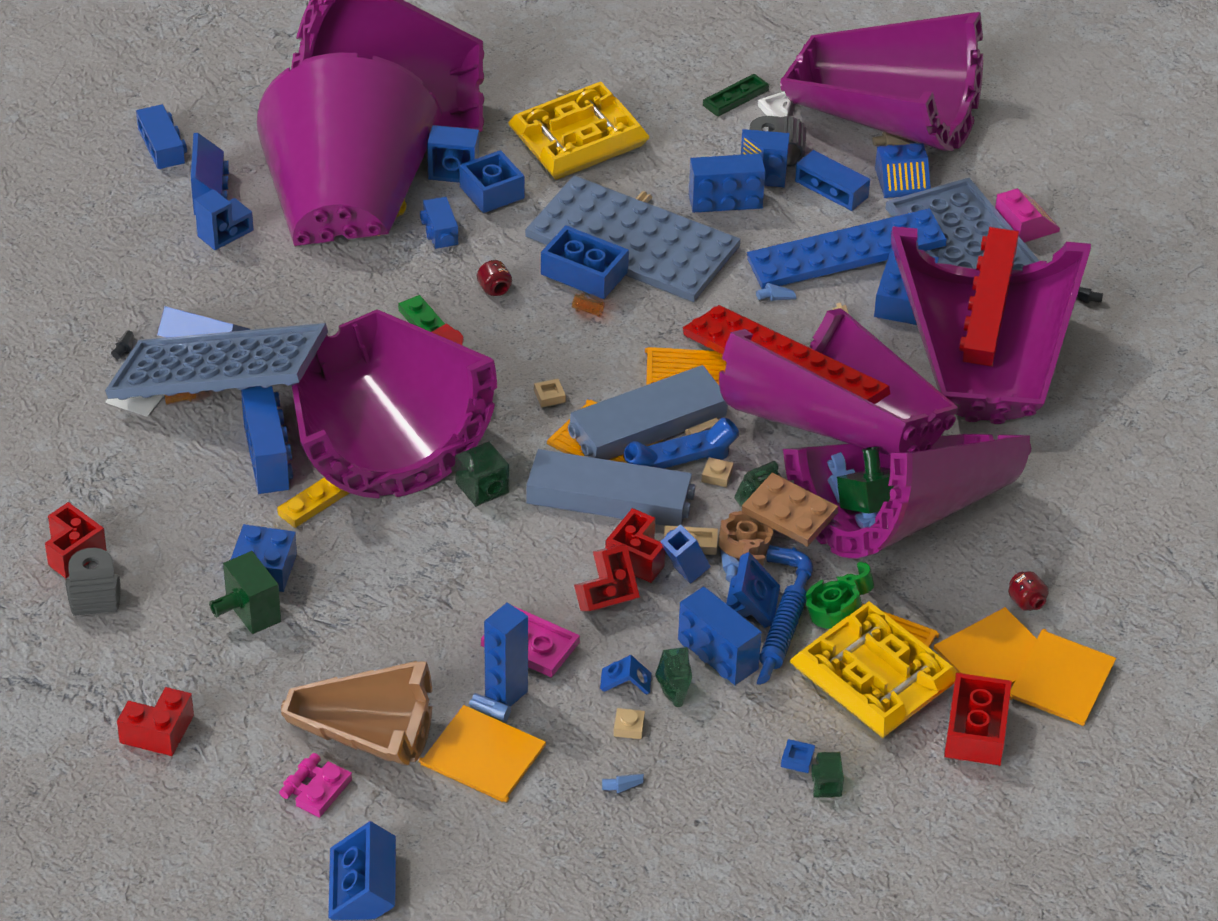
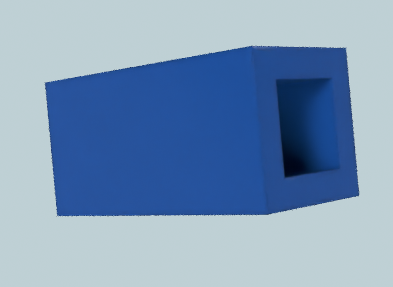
M447 197L423 200V210L420 211V219L422 225H426L427 239L432 240L435 249L458 245V225Z
M681 524L668 532L665 538L660 541L674 568L690 584L711 567L698 541Z

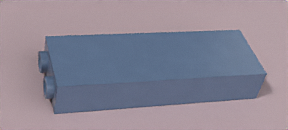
M701 365L571 412L568 431L570 436L579 443L585 456L609 460L624 454L627 445L633 441H638L647 446L682 433L688 428L714 418L725 417L728 404L722 398L720 386L706 368Z
M538 449L527 482L526 503L624 519L628 512L634 508L655 517V524L679 526L680 524L682 525L684 518H689L691 503H688V500L694 499L695 484H691L692 473Z

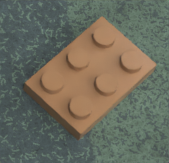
M771 473L742 505V513L808 547L838 514V506Z

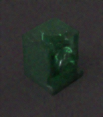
M840 752L817 753V763L811 766V776L814 782L813 798L842 797L844 775Z

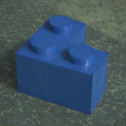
M213 189L194 199L197 236L212 249L217 250L254 230L252 211L236 198L228 201Z

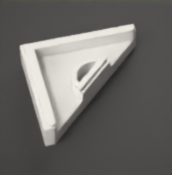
M785 91L758 100V107L767 116H788L793 105L786 96Z

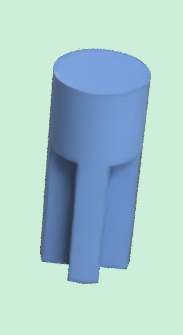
M474 693L469 701L470 708L503 722L508 720L511 713V706Z

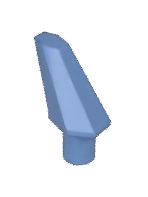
M767 283L764 289L756 291L758 300L770 298L771 301L797 298L793 290Z
M720 550L726 580L731 582V578L737 575L739 562L735 557L729 556Z
M644 774L616 776V779H602V790H617V793H621L644 782Z

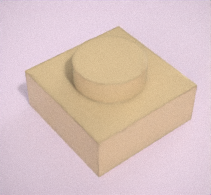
M559 379L534 383V392L541 408L566 403V395Z
M709 457L702 473L701 482L727 488L734 463Z
M617 708L614 737L642 739L645 711Z

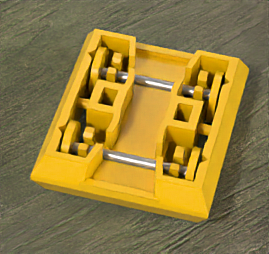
M601 81L517 113L508 122L509 126L555 180L639 148L649 139V135L633 115Z
M870 601L822 634L790 660V663L798 671L882 739L955 683L956 673H959L951 664ZM909 659L912 661V667L909 665Z

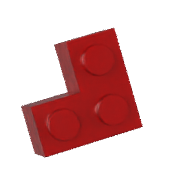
M67 502L48 515L51 539L45 542L48 566L64 578L69 577V561L76 552L86 548H100L107 551L104 528L71 503Z
M632 508L605 540V548L615 545H627L634 575L652 583L665 567V549L660 541L655 540V517Z
M615 545L593 551L599 578L574 584L580 611H592L640 598L627 545Z
M165 687L155 707L128 700L117 719L120 743L173 756L194 717L192 693Z

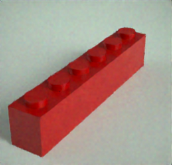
M989 227L988 236L982 237L981 251H984V255L978 256L976 270L980 271L979 276H974L972 290L976 291L975 296H970L968 310L972 312L971 316H966L964 331H967L966 337H961L959 351L964 352L963 362L993 367L1018 246L1019 231Z

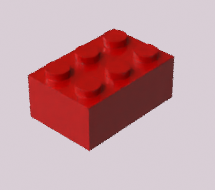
M956 673L944 757L1001 766L1012 681Z

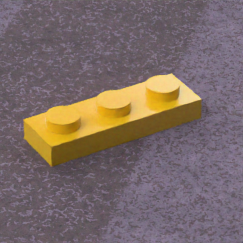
M324 477L278 506V515L296 528L348 495L349 492L336 487Z

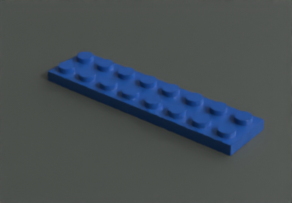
M928 208L747 252V260L761 289H764L767 283L783 286L886 261L892 249L891 230L893 226L917 228L918 250L927 251L946 246V237L931 209Z

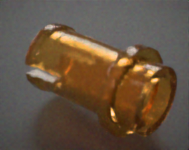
M584 293L576 294L572 302V308H575L576 312L581 310L601 317L605 307V302L585 297Z
M189 392L177 393L172 396L164 394L166 405L187 400L192 402L193 399H197L196 394H190Z

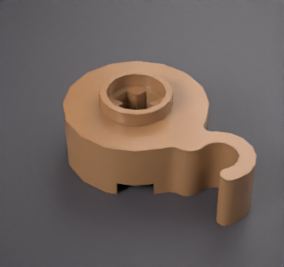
M742 511L732 512L729 514V518L722 519L718 545L729 556L740 559L741 555L750 552L763 566L769 545L772 542L773 528L742 513Z

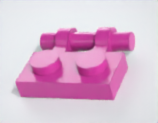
M312 753L309 758H304L300 762L298 770L294 775H289L286 778L279 794L284 799H288L291 794L297 795L296 806L320 818L352 781V772L329 761L322 768L317 767L321 758L318 754ZM306 777L312 779L308 785L302 783Z

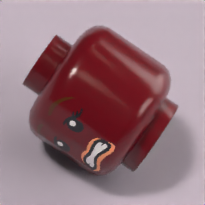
M498 260L485 262L479 268L476 275L483 291L490 296L504 295L511 287L513 281L506 266Z
M1022 571L1015 574L1010 580L1008 593L1023 611L1039 610L1046 604L1049 589L1036 573Z

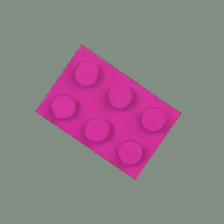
M517 608L528 615V667L552 678L580 643V635ZM484 635L481 638L482 647H484Z

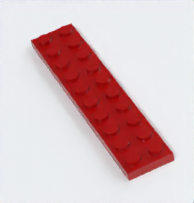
M721 305L713 307L707 313L693 319L692 322L682 327L684 336L722 355L730 333L746 329L753 334L751 341L873 404L878 403L891 394L889 385Z

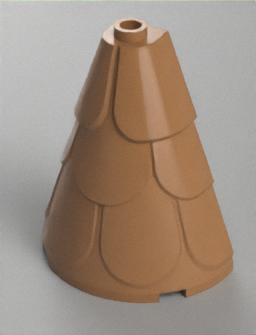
M414 661L380 670H370L339 679L334 677L291 688L286 700L282 702L281 714L288 723L323 739H333L355 750H362L389 762L409 765V762H416L429 735L432 718V706H428L429 698L427 693L432 692L429 667L427 662Z

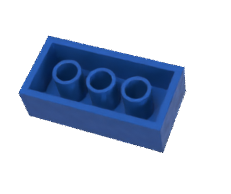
M253 386L241 390L243 423L258 494L289 490V479H293V470L291 463H287V461L292 460L290 444L285 445V442H288L286 426L281 427L284 424L282 409H277V407H280L278 391L274 392L272 386L266 388Z

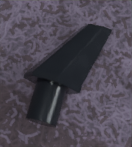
M1079 287L1076 298L1089 304V301L1102 303L1103 293Z
M127 330L115 344L116 348L111 352L115 359H119L124 353L128 354L131 352L134 339L132 331Z

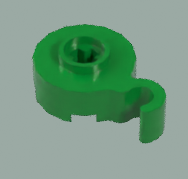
M857 563L859 575L846 574L836 577L837 581L824 583V580H820L810 587L806 593V605L812 623L821 628L831 629L863 606L860 595L867 594L874 588L873 576L867 563Z

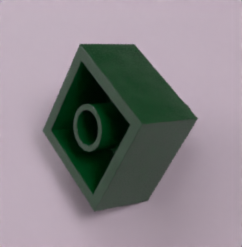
M879 447L862 449L865 465L864 471L837 477L840 508L871 514L879 512L883 502L890 500V490L894 486H888L890 468L880 466Z
M250 551L224 562L226 595L209 602L214 616L217 618L224 613L234 610L251 634L280 623L279 585L254 552Z

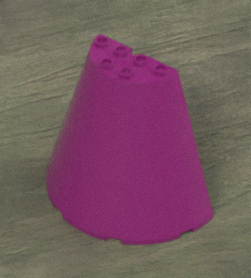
M404 0L309 1L296 39H301L299 53H293L291 69L302 65V61L305 59L329 53H358L359 57L373 59V56H377L404 67L423 81V86L428 92L434 94L440 105L442 117L438 126L483 131L484 95L479 90V85L484 81L483 59L485 53L482 40Z
M972 12L811 35L799 55L796 56L795 61L781 78V91H785L786 96L792 103L908 140L923 143L940 150L954 151V149H959L967 140L975 121L971 113L972 109H978L983 76V53L980 54L978 49V41L983 40L981 13Z
M329 53L305 59L302 61V65L291 70L290 67L285 69L265 90L257 113V132L294 246L334 241L337 235H344L348 239L389 234L428 148V139L432 125L438 126L442 117L440 105L434 94L428 92L423 86V81L409 70L377 56H373V59L359 57L358 53Z
M893 226L891 230V246L938 391L958 407L955 415L964 417L967 422L990 420L992 424H1003L1005 420L1035 415L1036 411L1044 405L1091 251V244L1066 241L1063 247L1053 254L1052 261L1049 263L1047 261H1038L1022 266L1021 270H1012L992 367L963 362L964 352L959 351L961 337H966L967 331H964L966 316H971L972 312L968 310L970 296H975L976 291L972 290L974 276H979L980 271L952 264L935 263L934 257L927 254L924 250H918L917 228Z
M841 308L826 312L823 321L812 337L814 340L810 343V348L889 385L891 394L876 404L751 341L753 334L746 329L731 332L726 343L722 359L727 364L725 372L720 371L719 386L722 398L735 410L859 447H879V452L887 455L895 452L930 450L943 432L949 430L955 423L956 417L954 415L958 407Z
M376 309L339 325V330L335 335H326L300 382L292 385L301 444L310 462L318 472L330 483L346 492L369 498H380V496L393 494L395 497L413 494L432 486L452 473L451 468L462 458L466 460L476 448L489 425L495 404L492 401L494 390L497 389V374L492 358Z
M955 434L940 436L930 450L890 453V455L879 452L880 466L890 468L888 486L894 487L890 490V500L883 502L880 511L876 515L875 523L870 527L862 529L857 525L855 518L856 514L862 512L840 508V502H837L828 482L829 477L833 474L828 467L827 461L832 460V455L841 452L845 459L847 471L854 469L855 473L864 471L863 447L848 443L783 449L788 481L793 480L794 484L838 506V514L821 531L816 540L821 545L828 544L831 547V552L841 557L862 558L873 555L1012 484L1022 474L1032 447L1030 435H998V439L995 440L993 439V434Z

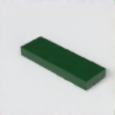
M752 74L703 99V106L719 117L769 91V84L756 74Z

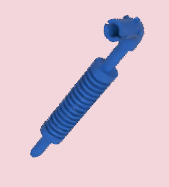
M769 545L767 551V562L797 567V578L794 585L785 588L761 650L759 660L763 667L757 680L758 685L766 683L770 679L773 669H778L782 666L807 601V592L804 587L807 580L812 576L813 563L806 554L797 551L794 547L789 549Z

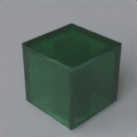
M490 441L455 455L456 484L475 507L509 493V464Z

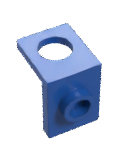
M629 655L602 668L600 689L605 692L630 680L647 695L650 693L652 673L635 657ZM637 670H639L644 677V683L640 681L637 675Z

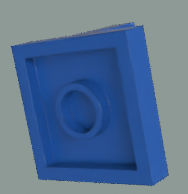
M750 552L740 556L737 575L731 578L726 604L742 617L753 615L766 628L771 626L775 616L780 585Z

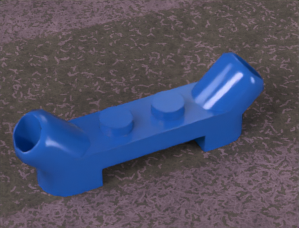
M721 418L709 430L650 446L633 441L625 448L624 459L630 464L662 469L705 457L707 460L709 457L723 460L729 455V446L739 437V430L730 419Z

